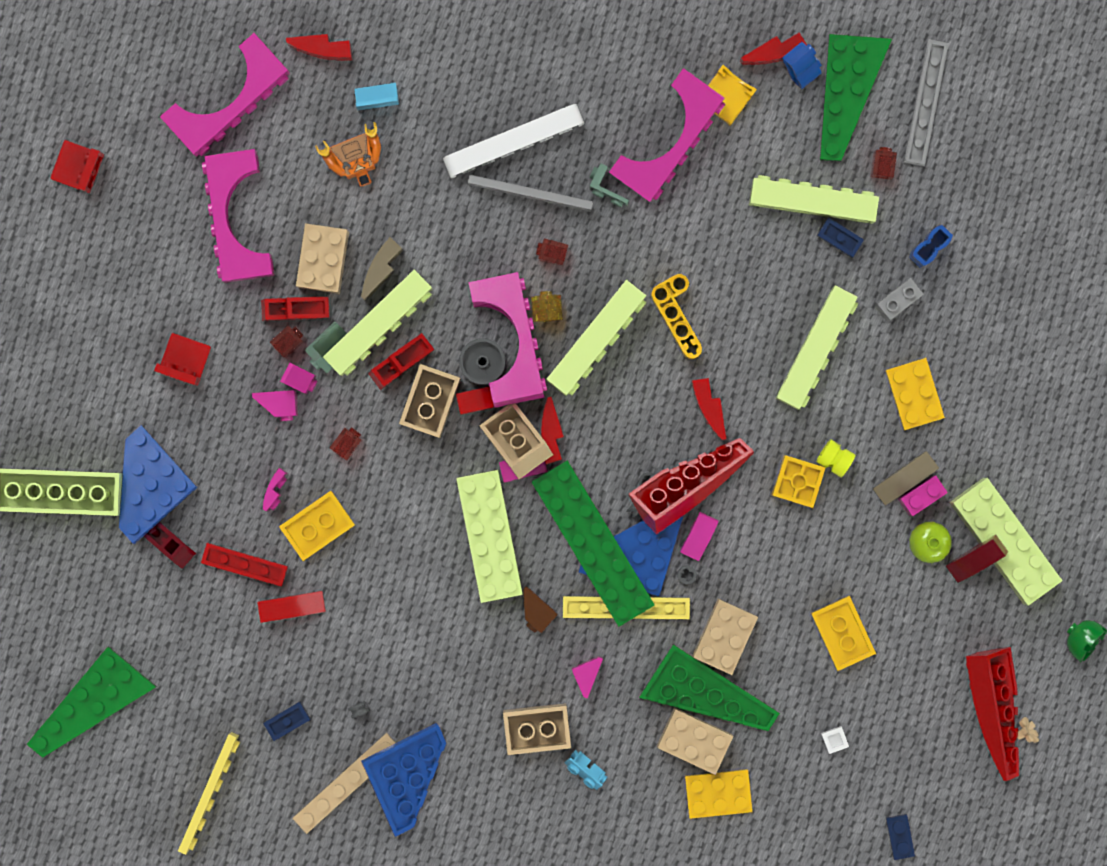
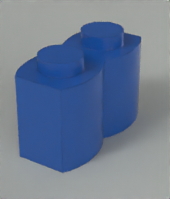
M803 42L799 43L782 57L789 76L801 89L821 74L820 67L822 66L814 56L816 55L814 48L810 44L805 45Z
M943 225L934 228L926 235L924 242L917 245L911 251L909 258L919 268L926 266L935 259L938 251L950 243L953 235Z

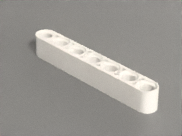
M573 104L447 155L443 158L450 178H455L459 173L465 174L475 170V167L481 164L485 166L494 162L496 158L507 157L514 154V151L518 149L524 150L534 146L533 143L540 141L541 143L553 138V135L557 133L561 135L573 130L572 127L577 125L580 127L585 123L577 104Z

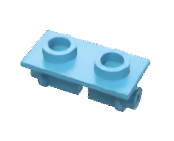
M575 750L570 755V758L564 762L568 766L567 769L572 774H578L582 777L587 787L597 790L607 779L606 772L595 763L589 769L587 765L591 760L581 751L577 752Z

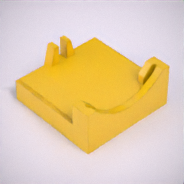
M724 65L721 66L708 85L725 98L723 102L726 105L719 114H714L730 126L757 90L739 79Z
M784 455L771 495L813 508L825 467Z

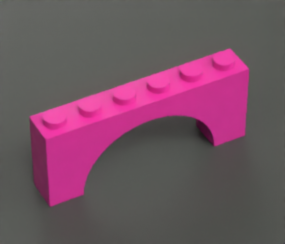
M255 33L238 46L246 59L247 77L241 93L229 106L211 114H194L182 109L175 103L160 116L196 157L199 154L200 156L205 155L210 150V144L214 141L219 142L226 135L225 131L229 127L235 128L242 121L241 117L245 113L250 114L257 108L256 103L261 99L266 100L272 95V89L277 84L281 86L289 79L287 77L290 74L289 71Z
M684 68L671 85L679 93L685 106V125L678 142L666 154L651 161H635L621 155L609 171V173L649 202L652 199L657 201L664 191L661 187L665 181L668 184L676 174L673 170L677 165L682 166L688 158V155H686L688 149L696 147L701 140L698 137L701 131L704 130L706 132L713 123L711 117L714 113L719 114L726 105L723 102L725 99L723 96Z
M251 149L204 156L205 162H202V169L204 175H207L208 183H205V190L207 196L210 195L211 203L208 204L209 215L213 216L214 224H211L212 236L216 237L217 245H214V253L216 258L219 257L220 266H217L218 278H222V281L227 283L275 276L272 255L270 253L253 252L243 247L235 238L228 219L229 201L237 185L246 177L260 172L257 151Z
M516 272L468 282L474 308L487 307L499 311L511 321L519 337V351L514 365L502 378L489 383L494 407L544 398L543 391H547L545 378L540 379L539 371L543 370L541 358L536 359L535 351L539 349L537 339L531 336L534 325L532 318L527 317L526 311L530 310L528 298H523L522 291L526 290L524 278L519 279V274Z

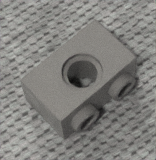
M909 278L874 306L888 322L924 294L914 281Z

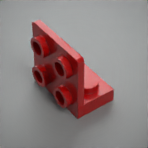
M64 140L50 178L90 194L105 154L96 149H89Z
M172 333L161 364L157 363L154 371L198 386L211 346Z

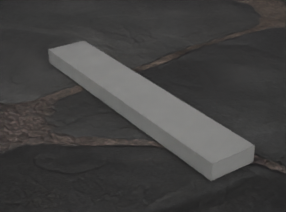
M931 39L927 40L904 163L925 166L949 43Z
M469 175L468 185L589 212L592 210V201Z

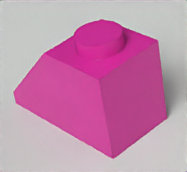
M289 363L280 382L305 394H308L309 391L313 392L318 381L315 380L316 375L292 363Z
M295 390L252 393V397L274 417H280V421H292L293 416H298L297 393Z

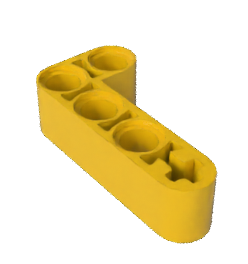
M677 274L655 286L651 292V298L682 354L688 359H695L702 352L701 344L675 300L677 296L687 290L689 281L686 276ZM674 280H683L685 287L681 290L675 289L673 286ZM656 290H664L666 298L658 300L655 297ZM669 307L674 308L677 312V316L673 319L668 318L665 314V310ZM684 326L687 329L686 336H678L676 328ZM689 336L692 337L689 340L691 346L696 345L697 347L695 355L692 352L687 353L686 350L689 348L687 343L684 345L681 343V341L686 340Z

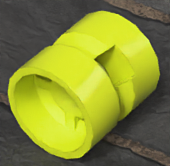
M830 439L816 462L825 468L831 467V472L842 478L856 455L847 449L841 450V445Z

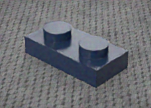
M829 217L817 234V237L851 258L854 257L864 239Z
M301 701L263 724L273 741L308 722L311 718Z
M907 814L887 817L886 823L893 859L899 860L914 857L915 853Z

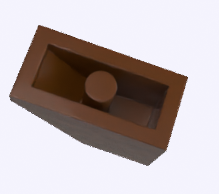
M525 586L523 592L525 620L528 622L526 626L534 633L537 631L542 633L558 613L528 586Z

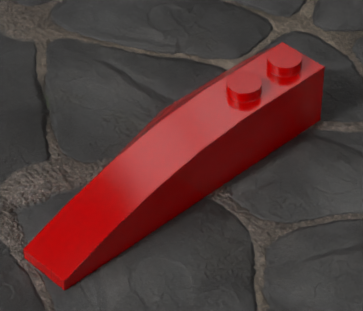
M741 438L717 447L711 453H702L694 460L689 462L683 461L675 468L670 470L666 468L630 492L629 497L643 521L658 534L721 486L754 454V451Z
M1011 647L980 651L966 656V667L969 673L970 689L977 718L985 742L1003 781H1008L1019 776V748L1015 747L1018 728H1015L1014 715H1018V707H1014L1013 695L1018 694Z

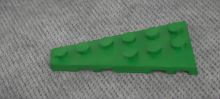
M829 34L820 160L841 162L892 39Z
M674 644L639 696V698L655 701L769 731L780 714Z
M108 646L27 745L43 758L157 686Z

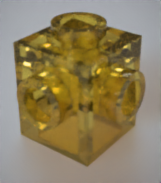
M552 291L539 292L540 296L531 297L533 322L563 320L561 295H552Z

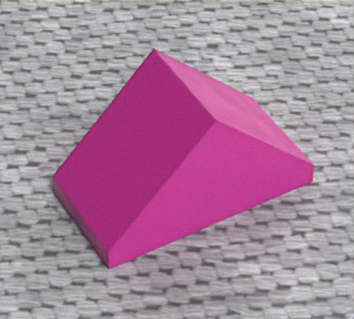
M600 656L571 668L583 697L587 699L603 660Z

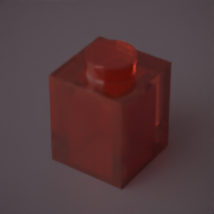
M880 147L879 150H875L870 177L893 179L897 152H892V149L887 147Z
M544 238L543 243H538L536 255H539V261L563 267L568 244Z
M288 325L270 343L286 359L304 343L301 339L304 335L296 326L292 329Z
M352 427L349 430L344 428L330 446V449L348 461L363 441L359 438L361 434Z

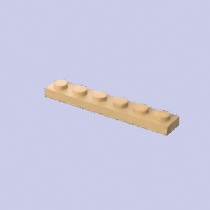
M388 733L383 735L297 813L293 820L307 834L368 779L361 761L396 742Z

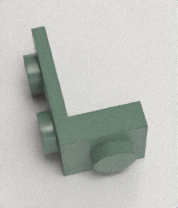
M600 163L599 168L594 167L589 177L593 179L589 187L593 190L592 194L600 198L604 196L611 198V203L618 207L627 206L629 203L628 199L600 186L608 166Z
M333 322L305 349L312 358L309 362L317 370L322 368L326 373L333 367L323 356L347 334L336 322Z

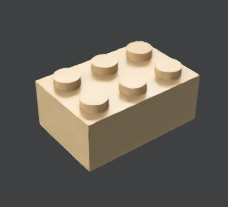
M305 223L296 287L340 294L349 236L348 230Z
M420 364L399 424L441 438L461 378Z
M516 404L507 405L479 425L518 479H521L553 455L546 442Z
M717 599L692 657L732 675L758 617Z
M566 703L503 711L508 755L571 748Z
M674 707L657 747L716 775L733 735Z

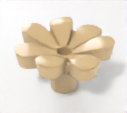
M1027 717L1021 719L1019 724L1022 728L1018 731L1017 738L1019 740L1026 738L1029 743L1039 742L1038 732L1034 730L1035 724L1032 721L1029 722Z

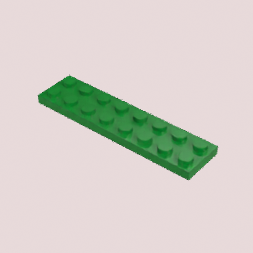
M568 460L532 481L533 486L618 627L655 606Z

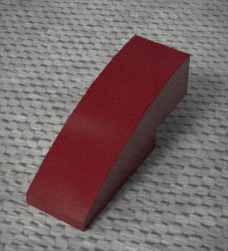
M995 534L948 563L946 568L957 583L1005 557L1008 550Z

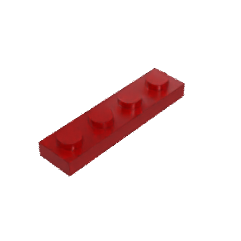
M206 543L201 560L202 564L281 587L288 570L286 565L211 543Z

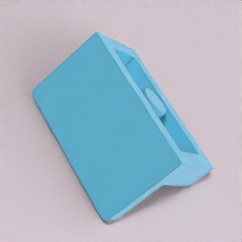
M396 83L354 89L357 110L399 105Z

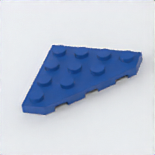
M142 425L125 439L119 529L133 544L138 542L197 488Z
M683 516L658 534L644 521H641L614 536L649 594L660 595ZM580 565L579 573L586 574L582 565Z
M437 723L361 761L395 837L415 826L416 817L420 807L423 806L429 783L433 779L439 764V757L446 746V741Z

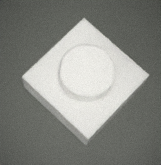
M841 726L821 733L829 754L849 747Z

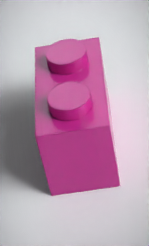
M932 475L899 497L898 500L907 514L914 516L948 492L937 476Z

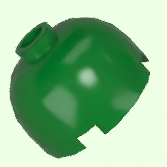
M1091 620L1082 621L1078 625L1073 623L1067 631L1069 634L1067 639L1069 652L1082 663L1096 649L1095 647L1099 643V639H1104L1107 629Z

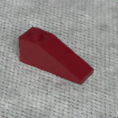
M160 522L144 535L149 542L181 569L196 554Z

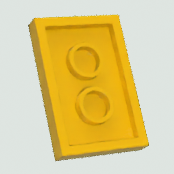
M927 358L885 370L903 430L945 418Z
M331 490L280 525L279 528L302 561H304L355 526V524Z
M850 596L811 613L837 671L876 654Z
M748 769L717 772L716 775L707 773L685 776L690 819L752 812Z

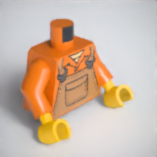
M373 122L374 129H367L365 124L364 134L330 148L325 141H323L325 144L323 150H319L317 145L315 146L329 169L341 177L346 176L348 179L356 177L360 187L372 183L368 171L375 169V164L379 161L381 144L375 122Z

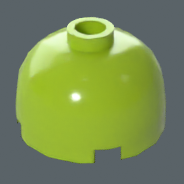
M933 521L917 525L911 532L909 546L913 555L918 560L926 563H937L943 560L950 553L952 539L948 530L942 524Z

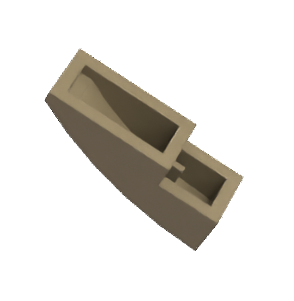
M391 237L382 245L368 269L361 295L365 301L393 274L394 270L389 265L403 251Z
M924 451L875 486L873 490L886 506L938 470L939 467L929 453Z

